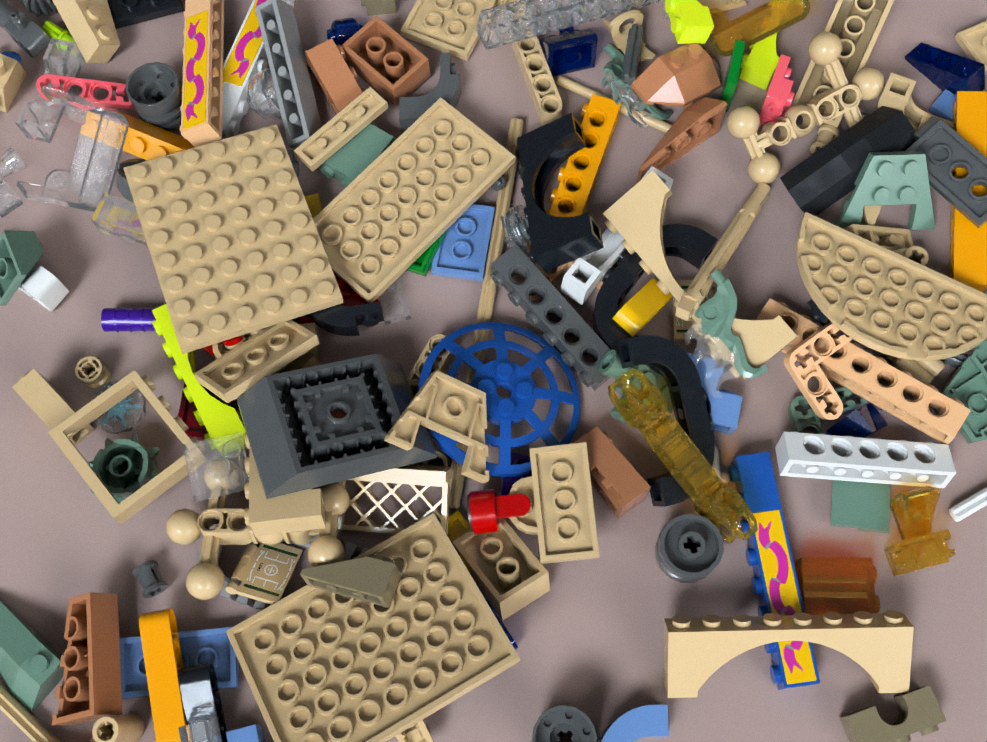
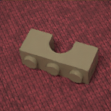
M931 685L922 686L909 691V693H903L894 697L899 715L896 722L892 725L887 724L881 719L875 706L866 707L839 717L850 742L911 741V734L920 731L922 736L939 730L937 724L947 720Z

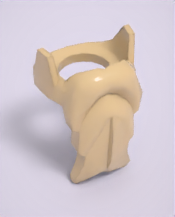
M635 8L617 16L611 21L603 20V25L610 33L613 44L618 49H621L624 55L629 29L632 28L633 24L641 26L644 18L643 13ZM633 18V23L620 27L625 20ZM643 39L639 64L644 60L655 58V54L645 47L646 43Z

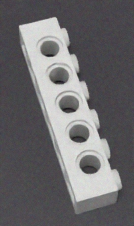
M784 431L775 447L780 476L945 488L956 474L948 444Z

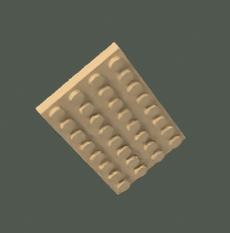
M440 97L313 218L332 271L368 303H373L516 162V156Z

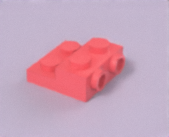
M781 54L759 114L760 125L764 126L767 122L777 121V118L779 116L784 117L785 112L790 108L795 93L791 92L794 81L789 80L792 71L791 68H788L791 59L789 56Z

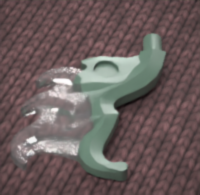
M609 43L604 51L612 57V61L608 62L603 69L605 76L601 84L604 89L608 86L612 88V97L616 105L620 101L623 102L627 108L629 118L641 128L647 129L648 124L643 121V117H654L658 120L669 119L673 114L671 110L663 112L655 104H645L630 87L631 85L622 82L621 75L625 55Z
M717 269L710 275L718 286L717 292L712 298L701 304L696 311L695 316L701 318L702 322L694 324L688 329L685 335V345H689L691 339L697 340V346L692 358L696 368L699 361H703L706 364V376L704 379L706 390L711 396L723 399V395L719 392L723 382L739 376L756 378L767 372L768 366L763 365L759 368H753L747 362L741 340L738 336L733 335L731 330L737 311L736 293L730 279H726L723 273Z

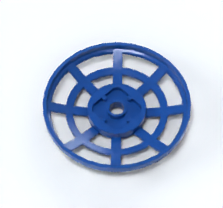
M482 322L467 325L453 331L443 338L430 352L419 377L418 391L429 378L433 363L444 348L457 356L447 375L455 378L463 362L476 372L471 383L466 384L486 393L487 421L499 425V437L485 433V444L499 447V464L486 462V471H489L490 476L516 477L532 473L531 461L510 465L511 448L530 444L540 437L547 446L564 445L571 442L580 418L581 400L578 385L572 370L563 361L560 353L542 337L513 324ZM493 329L495 339L476 343L467 349L453 341L465 333ZM505 331L525 336L544 349L536 354L523 345L506 341ZM496 348L497 360L483 364L472 354L483 349ZM507 349L518 351L529 357L530 360L522 367L508 361ZM551 356L559 363L566 374L572 393L558 390L555 377L549 366L545 363ZM538 367L546 376L550 389L535 386L530 374ZM503 387L507 389L510 397H500L496 392V388ZM536 399L551 400L550 410L544 422L532 411ZM559 402L574 406L570 426L563 439L558 442L549 428L557 416ZM523 419L534 429L533 432L525 436L511 438V425L519 423ZM427 428L431 438L440 449L455 462L463 465L466 452L456 446L458 441Z

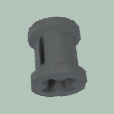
M155 560L145 562L132 571L133 575L138 577L144 589L142 592L144 598L159 595L168 588L167 582L161 579L157 570L159 565Z

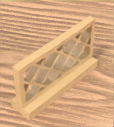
M410 464L348 479L354 480L362 489L354 498L349 495V506L351 505L362 518L356 523H346L344 513L338 518V530L397 534L408 528L403 527L396 519L406 509L416 520V523L433 511L441 519V526L448 536L450 479H452V467ZM346 480L337 482V484L345 488ZM363 481H368L370 483L366 485ZM375 482H382L390 491L381 500L369 489ZM390 483H396L397 485L393 487ZM402 484H409L417 493L408 503L397 492V489ZM418 485H424L425 487L421 490ZM430 486L442 487V499L437 504H434L424 493ZM364 492L376 504L367 513L356 503V500ZM391 495L403 506L394 515L383 505V502ZM419 496L431 508L422 517L410 506ZM376 508H379L389 519L384 525H376L369 517Z

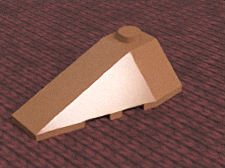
M707 97L688 104L640 166L637 181L639 182L651 166L660 171L718 133L728 104L723 100Z

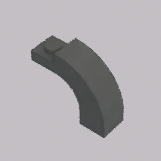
M440 53V79L437 86L431 92L417 97H400L399 121L401 132H405L440 97L456 108L461 95L460 74H456V63H451L450 53Z

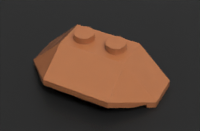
M684 44L658 57L632 82L630 87L647 105L656 103L664 106L684 107L720 88V65L701 44Z

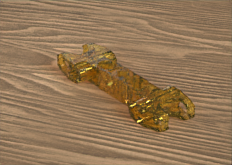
M632 368L608 386L609 397L619 414L630 427L639 429L649 446L682 489L695 502V512L700 516L708 518L718 527L723 542L729 544L736 538L747 540L758 531L756 518L746 502L734 488L725 487L715 470L689 436L667 412L668 406L665 397L645 374ZM630 376L637 377L640 380V390L628 380ZM618 385H620L626 400L617 397L615 389ZM738 516L745 517L749 522V529L745 533L741 532V525L737 519ZM721 524L732 533L731 536H725L722 533Z

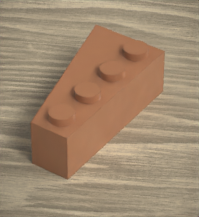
M89 592L70 598L64 638L68 640V645L64 654L61 655L60 667H64L62 686H57L55 699H60L58 714H53L52 725H80L97 721L102 717L123 714L118 595Z

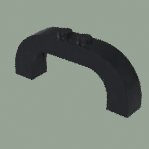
M685 224L663 226L665 255L682 258L698 269L708 259L718 241L711 234L694 226ZM627 249L620 255L618 266L614 270L610 268L602 280L604 283L597 294L593 312L594 332L610 350L614 349L618 354L617 341L631 338L632 336L613 320V317L617 313L619 304L645 272L639 265V262L642 260L636 252L631 255Z
M642 335L617 341L623 369L638 365L651 366L664 376L668 384L681 442V454L676 466L671 471L663 475L647 478V481L651 486L650 495L653 506L666 507L683 502L693 496L704 485L711 472L715 451L712 433L713 423L707 411L705 402L706 392L702 387L697 368L689 355L680 346L666 338Z

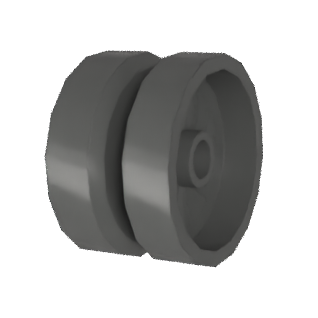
M683 514L673 518L663 528L655 545V557L660 569L670 579L680 583H695L705 579L720 563L724 552L723 538L718 527L708 518L698 514ZM684 546H689V547H691V548H692V553H691L690 549H685Z

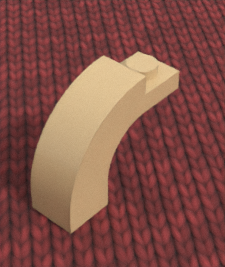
M891 72L879 99L878 109L885 106L902 111L914 127V131L931 116L939 120L942 119L951 128L953 127L954 122L929 114L915 105L911 97L916 84L915 80Z

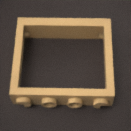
M135 370L48 432L111 516L121 525L207 461L201 453L205 449L196 436L191 439L185 433L189 429L179 415L175 418L171 416L168 411L172 407L162 395L157 398L152 392L156 387L146 375L141 378ZM139 389L189 452L119 503L70 437Z

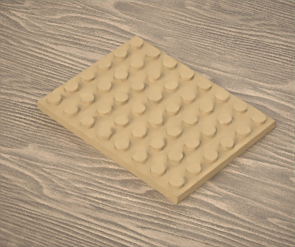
M277 124L123 168L183 354L344 303Z
M434 513L353 558L357 559L368 556L378 559L382 556L395 562L402 576L389 608L306 585L226 631L274 742H386L521 661Z

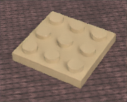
M417 0L400 30L401 36L468 61L497 5V0Z

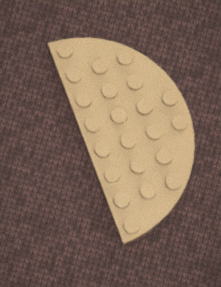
M805 212L796 238V256L801 278L808 293L821 312L852 339L883 354L922 361L941 360L963 354L987 339V294Z

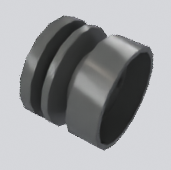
M160 62L146 63L135 69L126 82V93L142 121L167 131L181 125L182 84L174 69Z
M566 705L549 708L538 718L532 735V742H560L561 738L558 735L561 731L563 733L571 731L573 733L571 737L573 742H597L598 740L595 725L588 715L576 707Z

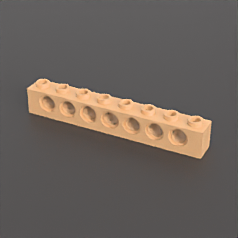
M771 298L756 318V320H771L780 315L793 330L797 338L781 350L785 354L801 343L804 338H808L822 328L814 323L810 317L803 314L799 315L790 310L785 303L776 302ZM837 333L830 334L832 338L838 335ZM817 338L814 348L820 354L825 351L826 343L822 338ZM848 342L837 350L836 353L839 355V358L829 356L818 364L825 376L843 387H847L858 396L943 444L949 445L955 438L971 411L960 400L943 395L933 385L924 384L916 380L909 372L902 369L898 370L889 365L884 358L877 355L873 356L864 351L855 342ZM807 353L804 356L795 357L797 361L801 362L804 358L811 356ZM858 365L863 368L864 372H858L852 366ZM877 379L887 381L889 386L881 385ZM903 393L912 395L914 401L907 400ZM929 407L937 409L940 415L932 414Z

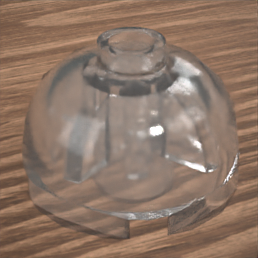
M266 68L251 78L247 86V102L249 107L264 119H281L271 71Z

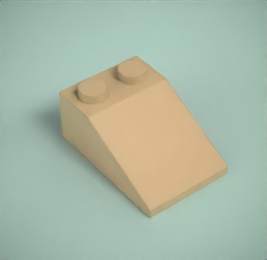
M504 518L499 519V532L474 534V532L469 531L452 542L484 597L502 621L550 591L548 571Z

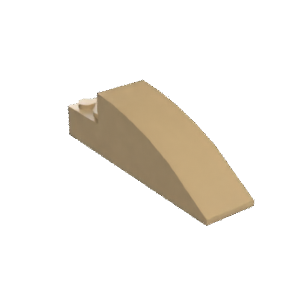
M894 0L837 1L824 31L836 34L842 41L843 50L838 59L850 85L853 76L865 67ZM811 59L790 108L798 104L808 103L815 96L832 88L824 66L816 64ZM846 90L842 94L844 103L848 99V92ZM821 103L819 106V113L822 115L825 112L824 103ZM843 114L832 120L822 121V123L838 128Z

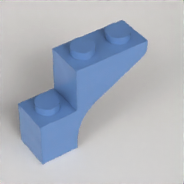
M687 353L697 368L702 387L706 392L705 402L713 423L712 431L733 435L738 426L743 396L735 395L734 391L727 389L715 390L721 360L715 359L712 355L706 353L698 355Z

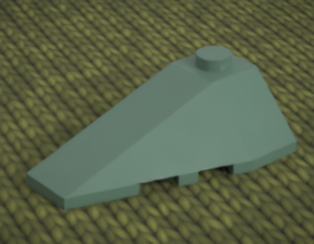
M0 599V674L10 693L29 711L34 712L62 680L64 667H60V661L63 654Z

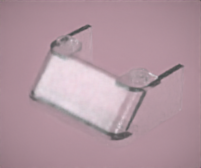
M41 86L40 91L51 102L65 105L64 109L68 118L82 125L69 171L62 169L51 171L46 177L44 186L17 181L16 186L27 199L92 212L101 211L108 204L129 128L128 120L120 112L85 97Z

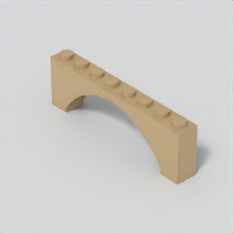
M652 170L603 213L608 219L604 223L614 235L617 232L625 239L621 242L631 255L636 252L642 260L639 262V265L648 275L653 272L659 279L656 282L657 286L665 295L671 293L677 301L673 304L677 308L685 291L676 281L669 267L663 244L664 212L667 199L672 195V192ZM695 310L691 315L694 320L691 326L701 337L706 334L710 338L712 343L709 344V347L718 357L724 355L730 362L727 368L736 378L742 376L737 371L734 363L735 354L721 339L702 332V319L695 316L697 311ZM780 315L771 320H743L734 318L731 327L733 335L740 338L747 362L753 368H759L797 338V335Z
M315 322L299 324L315 333L319 341ZM319 344L272 375L301 369L312 357L320 360ZM245 432L246 448L249 449V457H245V470L249 474V482H245L244 485L246 499H249V508L244 510L246 526H251L255 536L326 528L325 501L321 488H311L266 499L247 433Z
M894 610L885 611L884 613L857 611L854 614L826 612L824 615H810L799 612L794 615L783 616L775 613H767L763 616L736 614L733 617H719L710 614L696 618L677 615L673 618H664L663 683L667 698L698 697V690L705 681L722 665L741 653L773 642L806 641L833 648L857 662L870 674L869 678L878 693H909L914 626L904 613Z

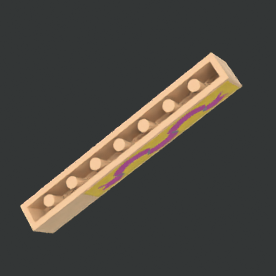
M185 0L180 132L183 138L187 139L194 147L222 139L224 0Z

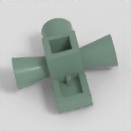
M614 349L608 351L598 365V372L600 374L616 379L612 389L622 395L610 412V415L620 422L634 425L636 424L640 401L643 400L664 413H672L673 406L665 378L655 372L653 367L647 365L623 369L620 355Z

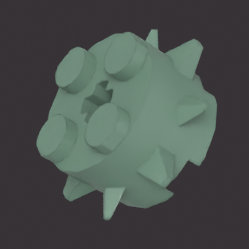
M134 433L130 439H116L114 442L108 438L105 440V449H100L94 460L90 461L89 464L120 503L160 473L158 472V463L155 460L160 449L158 446L147 449L143 448L139 444L137 433Z

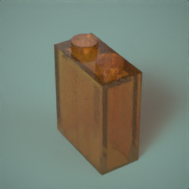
M800 557L795 561V570L805 613L824 615L826 612L854 614L857 611L878 613L880 611V599L878 595H875L874 583L877 582V569L872 565V557Z

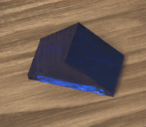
M869 403L855 409L829 428L826 433L836 436L869 438L888 426V424L874 405Z

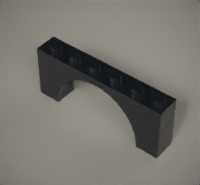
M569 113L518 137L516 154L521 165L518 171L523 181L521 193L526 203L524 214L529 225L526 231L531 241L532 248L529 249L532 261L535 264L538 263L546 272L604 248L600 226L589 212L573 217H556L547 214L544 208L545 191L554 172L567 158L586 147L583 128L574 115Z

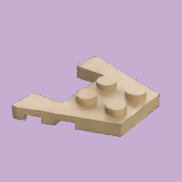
M436 370L431 373L385 436L384 441L408 451L413 448L419 425H422L468 446L461 474L480 483L488 482L489 471H486L488 446L485 445V429H487L486 393Z

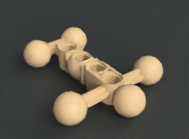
M826 31L818 33L810 41L808 47L809 57L813 62L824 66L832 88L815 96L808 103L792 106L785 112L784 117L779 116L777 121L767 122L760 134H757L760 117L752 107L742 105L736 107L729 114L727 119L728 130L734 137L743 140L751 158L747 167L748 175L756 184L773 183L778 178L781 170L779 160L773 154L765 152L764 149L770 145L783 146L791 139L794 140L807 136L814 130L815 125L820 126L823 124L822 121L832 120L841 114H844L847 124L851 128L863 120L858 108L860 101L873 100L883 92L885 87L884 76L879 70L872 67L859 70L853 76L851 85L848 83L838 59L843 50L842 41L836 34ZM846 90L848 92V99L844 103L842 94ZM821 103H824L825 112L821 115L819 113V106ZM799 115H801L803 118V123L798 128L796 125V119ZM778 127L780 129V136L775 140L773 138V131Z
M217 458L208 463L203 472L204 483L210 489L208 509L200 515L191 509H179L171 514L166 522L167 535L176 544H193L203 534L199 563L189 570L186 576V588L195 598L208 600L217 596L224 585V574L217 566L220 545H246L251 542L258 544V541L267 545H275L284 539L286 544H290L293 541L296 544L303 545L309 543L315 535H320L311 542L308 549V560L311 565L315 567L343 561L345 547L337 539L338 518L347 511L350 498L346 489L340 484L331 483L323 485L320 488L325 501L326 528L255 536L251 526H246L240 530L237 529L245 524V509L225 508L227 493L237 486L240 479L239 468L230 459ZM219 524L216 528L209 530L212 525Z

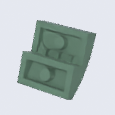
M832 480L830 526L857 528L859 531L889 534L891 484Z

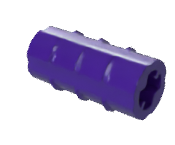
M104 308L101 313L102 329L104 332L116 331L117 333L119 331H156L152 324L156 320L152 310L156 308Z

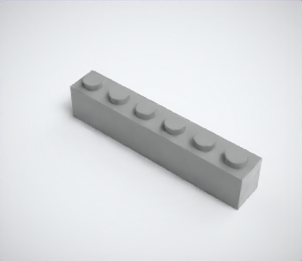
M268 0L256 6L255 9L288 146L296 149L318 131L322 124L293 6L282 0Z

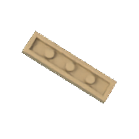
M369 87L294 150L296 157L313 172L388 109V102Z

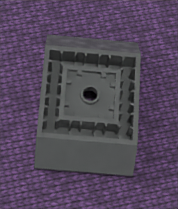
M376 353L265 376L238 397L237 404L266 499L437 458V453L427 428L419 425L413 448L408 451L384 441L385 436L414 398L402 365ZM335 410H341L346 416L335 418L330 413Z

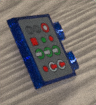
M590 29L573 30L560 35H550L540 39V45L552 77L595 67L597 34Z

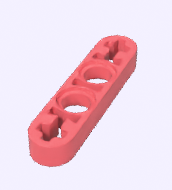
M51 74L40 76L36 82V88L40 96L49 101L98 107L107 106L123 110L134 109L130 99L129 102H125L123 96L126 95V84ZM48 83H52L54 87L50 89V92H46L44 88L47 87ZM60 84H63V92H64V94H61V93H60V90H59V89H61V85H60ZM73 85H78L83 91L78 96H72L68 93V89ZM100 88L106 89L109 92L105 99H97L94 93ZM113 90H115L117 96H115L116 101H113Z

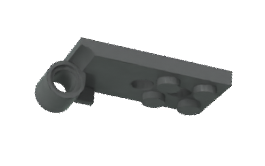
M931 116L914 131L913 144L906 151H921L926 155L930 186L979 229L987 222V194L982 197L975 196L972 193V188L982 185L987 189V158L942 119L939 120ZM956 168H963L967 171L968 175L963 179H957L952 175V171Z

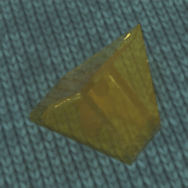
M925 486L901 492L890 500V508L904 543L931 536V523L941 488Z

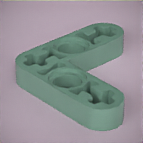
M847 387L834 389L841 401L849 398L853 393ZM853 393L854 397H859L860 400L857 404L854 400L845 401L841 415L860 411L868 400ZM803 395L795 397L788 407V415L793 431L802 433L804 429H812L816 434L824 433L820 422L821 418L814 413L812 408L808 409L804 415H802L801 411L795 410L799 404H801L802 408L810 407Z

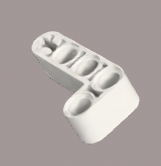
M34 266L18 288L51 312L70 292L52 273L42 266Z

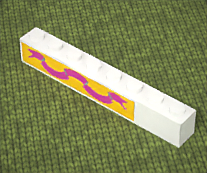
M253 0L223 64L222 139L238 134L240 121L243 115H246L248 112L249 101L258 90V81L267 70L268 59L255 7L268 0ZM282 0L294 8L295 0Z

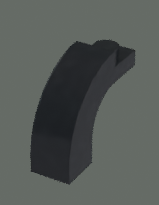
M381 302L356 306L335 305L307 314L320 328L341 336H360L359 325L371 327L385 321Z

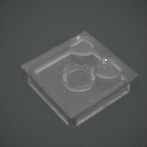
M242 432L183 444L195 502L245 490L244 485L245 482H249V474L245 470L246 452Z

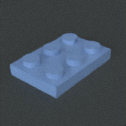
M472 204L446 230L445 238L432 262V275L483 282L495 207Z

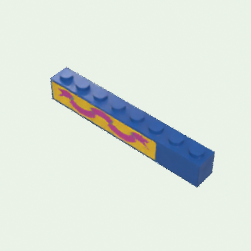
M763 452L736 456L728 467V472L730 474V481L735 482L737 493H734L736 509H741L743 520L740 521V531L742 537L747 538L746 560L748 565L753 567L755 576L752 577L751 582L755 595L758 594L761 606L757 608L758 616H763L767 613H775L780 616L794 615L799 612L805 613L770 453ZM781 641L764 645L768 654L771 653L773 665L770 666V675L772 682L777 684L778 690L820 683L811 642Z

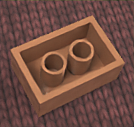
M377 15L341 45L346 55L344 60L347 66H352L356 74L395 107L399 105L400 97H408L431 76L429 59Z

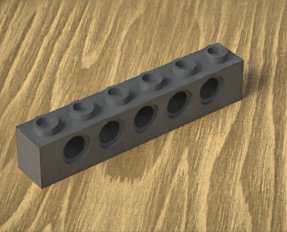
M517 244L491 263L490 276L494 283L499 287L503 286L508 292L510 301L517 307L520 305L526 312L527 320L534 327L538 326L544 332L543 337L550 346L553 347L555 345L559 349L563 361L570 367L574 366L580 373L578 376L587 387L591 386L596 390L611 378L598 372V365L602 357L610 351L609 347ZM520 275L525 281L523 283H516L512 280V277ZM539 295L543 301L533 303L529 296ZM550 314L557 315L560 322L551 323L546 316ZM573 334L578 342L569 343L565 340L564 336ZM591 354L596 362L588 364L583 360L582 355Z

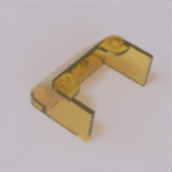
M772 0L728 22L724 12L720 9H710L714 28L708 39L718 55L723 57L730 56L736 40L745 41V48L805 19L810 11L809 1Z

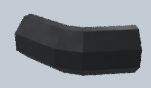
M882 106L791 169L780 179L804 213L808 212L817 216L855 189L856 185L854 183L869 152L906 151L913 144L914 127L902 111Z

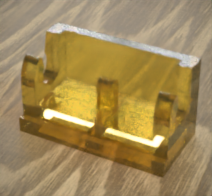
M946 529L893 543L885 548L884 552L893 576L950 562L949 558L955 556L956 551L955 549L949 550L947 546V540L951 538L949 530Z

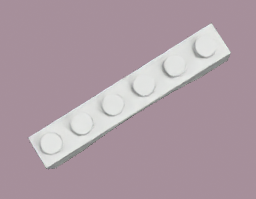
M653 166L643 176L644 178L653 170L669 189L674 179ZM607 228L602 234L604 248L580 257L574 262L563 277L560 288L561 292L583 305L604 278L607 271L612 268L626 249L621 243L625 239L619 232L614 235Z

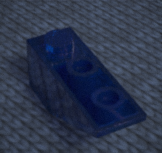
M920 43L905 56L907 62L942 91L947 89L956 95L957 91H983L985 89V66L983 63L924 43Z

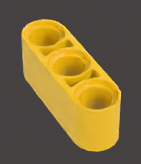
M655 277L640 289L613 317V320L632 337L673 297L671 293L665 295L656 284L658 280Z

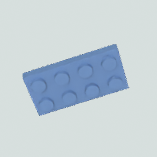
M232 627L178 632L183 667L212 662L219 689L239 687V661L226 633ZM141 636L120 638L122 699L149 697Z

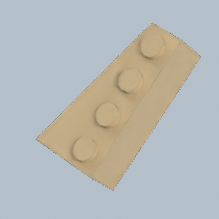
M52 0L86 63H108L120 46L108 1Z

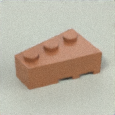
M332 38L305 51L309 73L313 71L318 80L316 82L320 90L323 89L328 98L327 101L336 115L365 91L364 88L360 89L356 82L358 76L354 68L347 66L344 60L346 55L340 44L336 45Z
M597 426L573 442L587 443L591 483L617 518H620L646 499L651 486L614 446L612 438L606 431L602 432Z

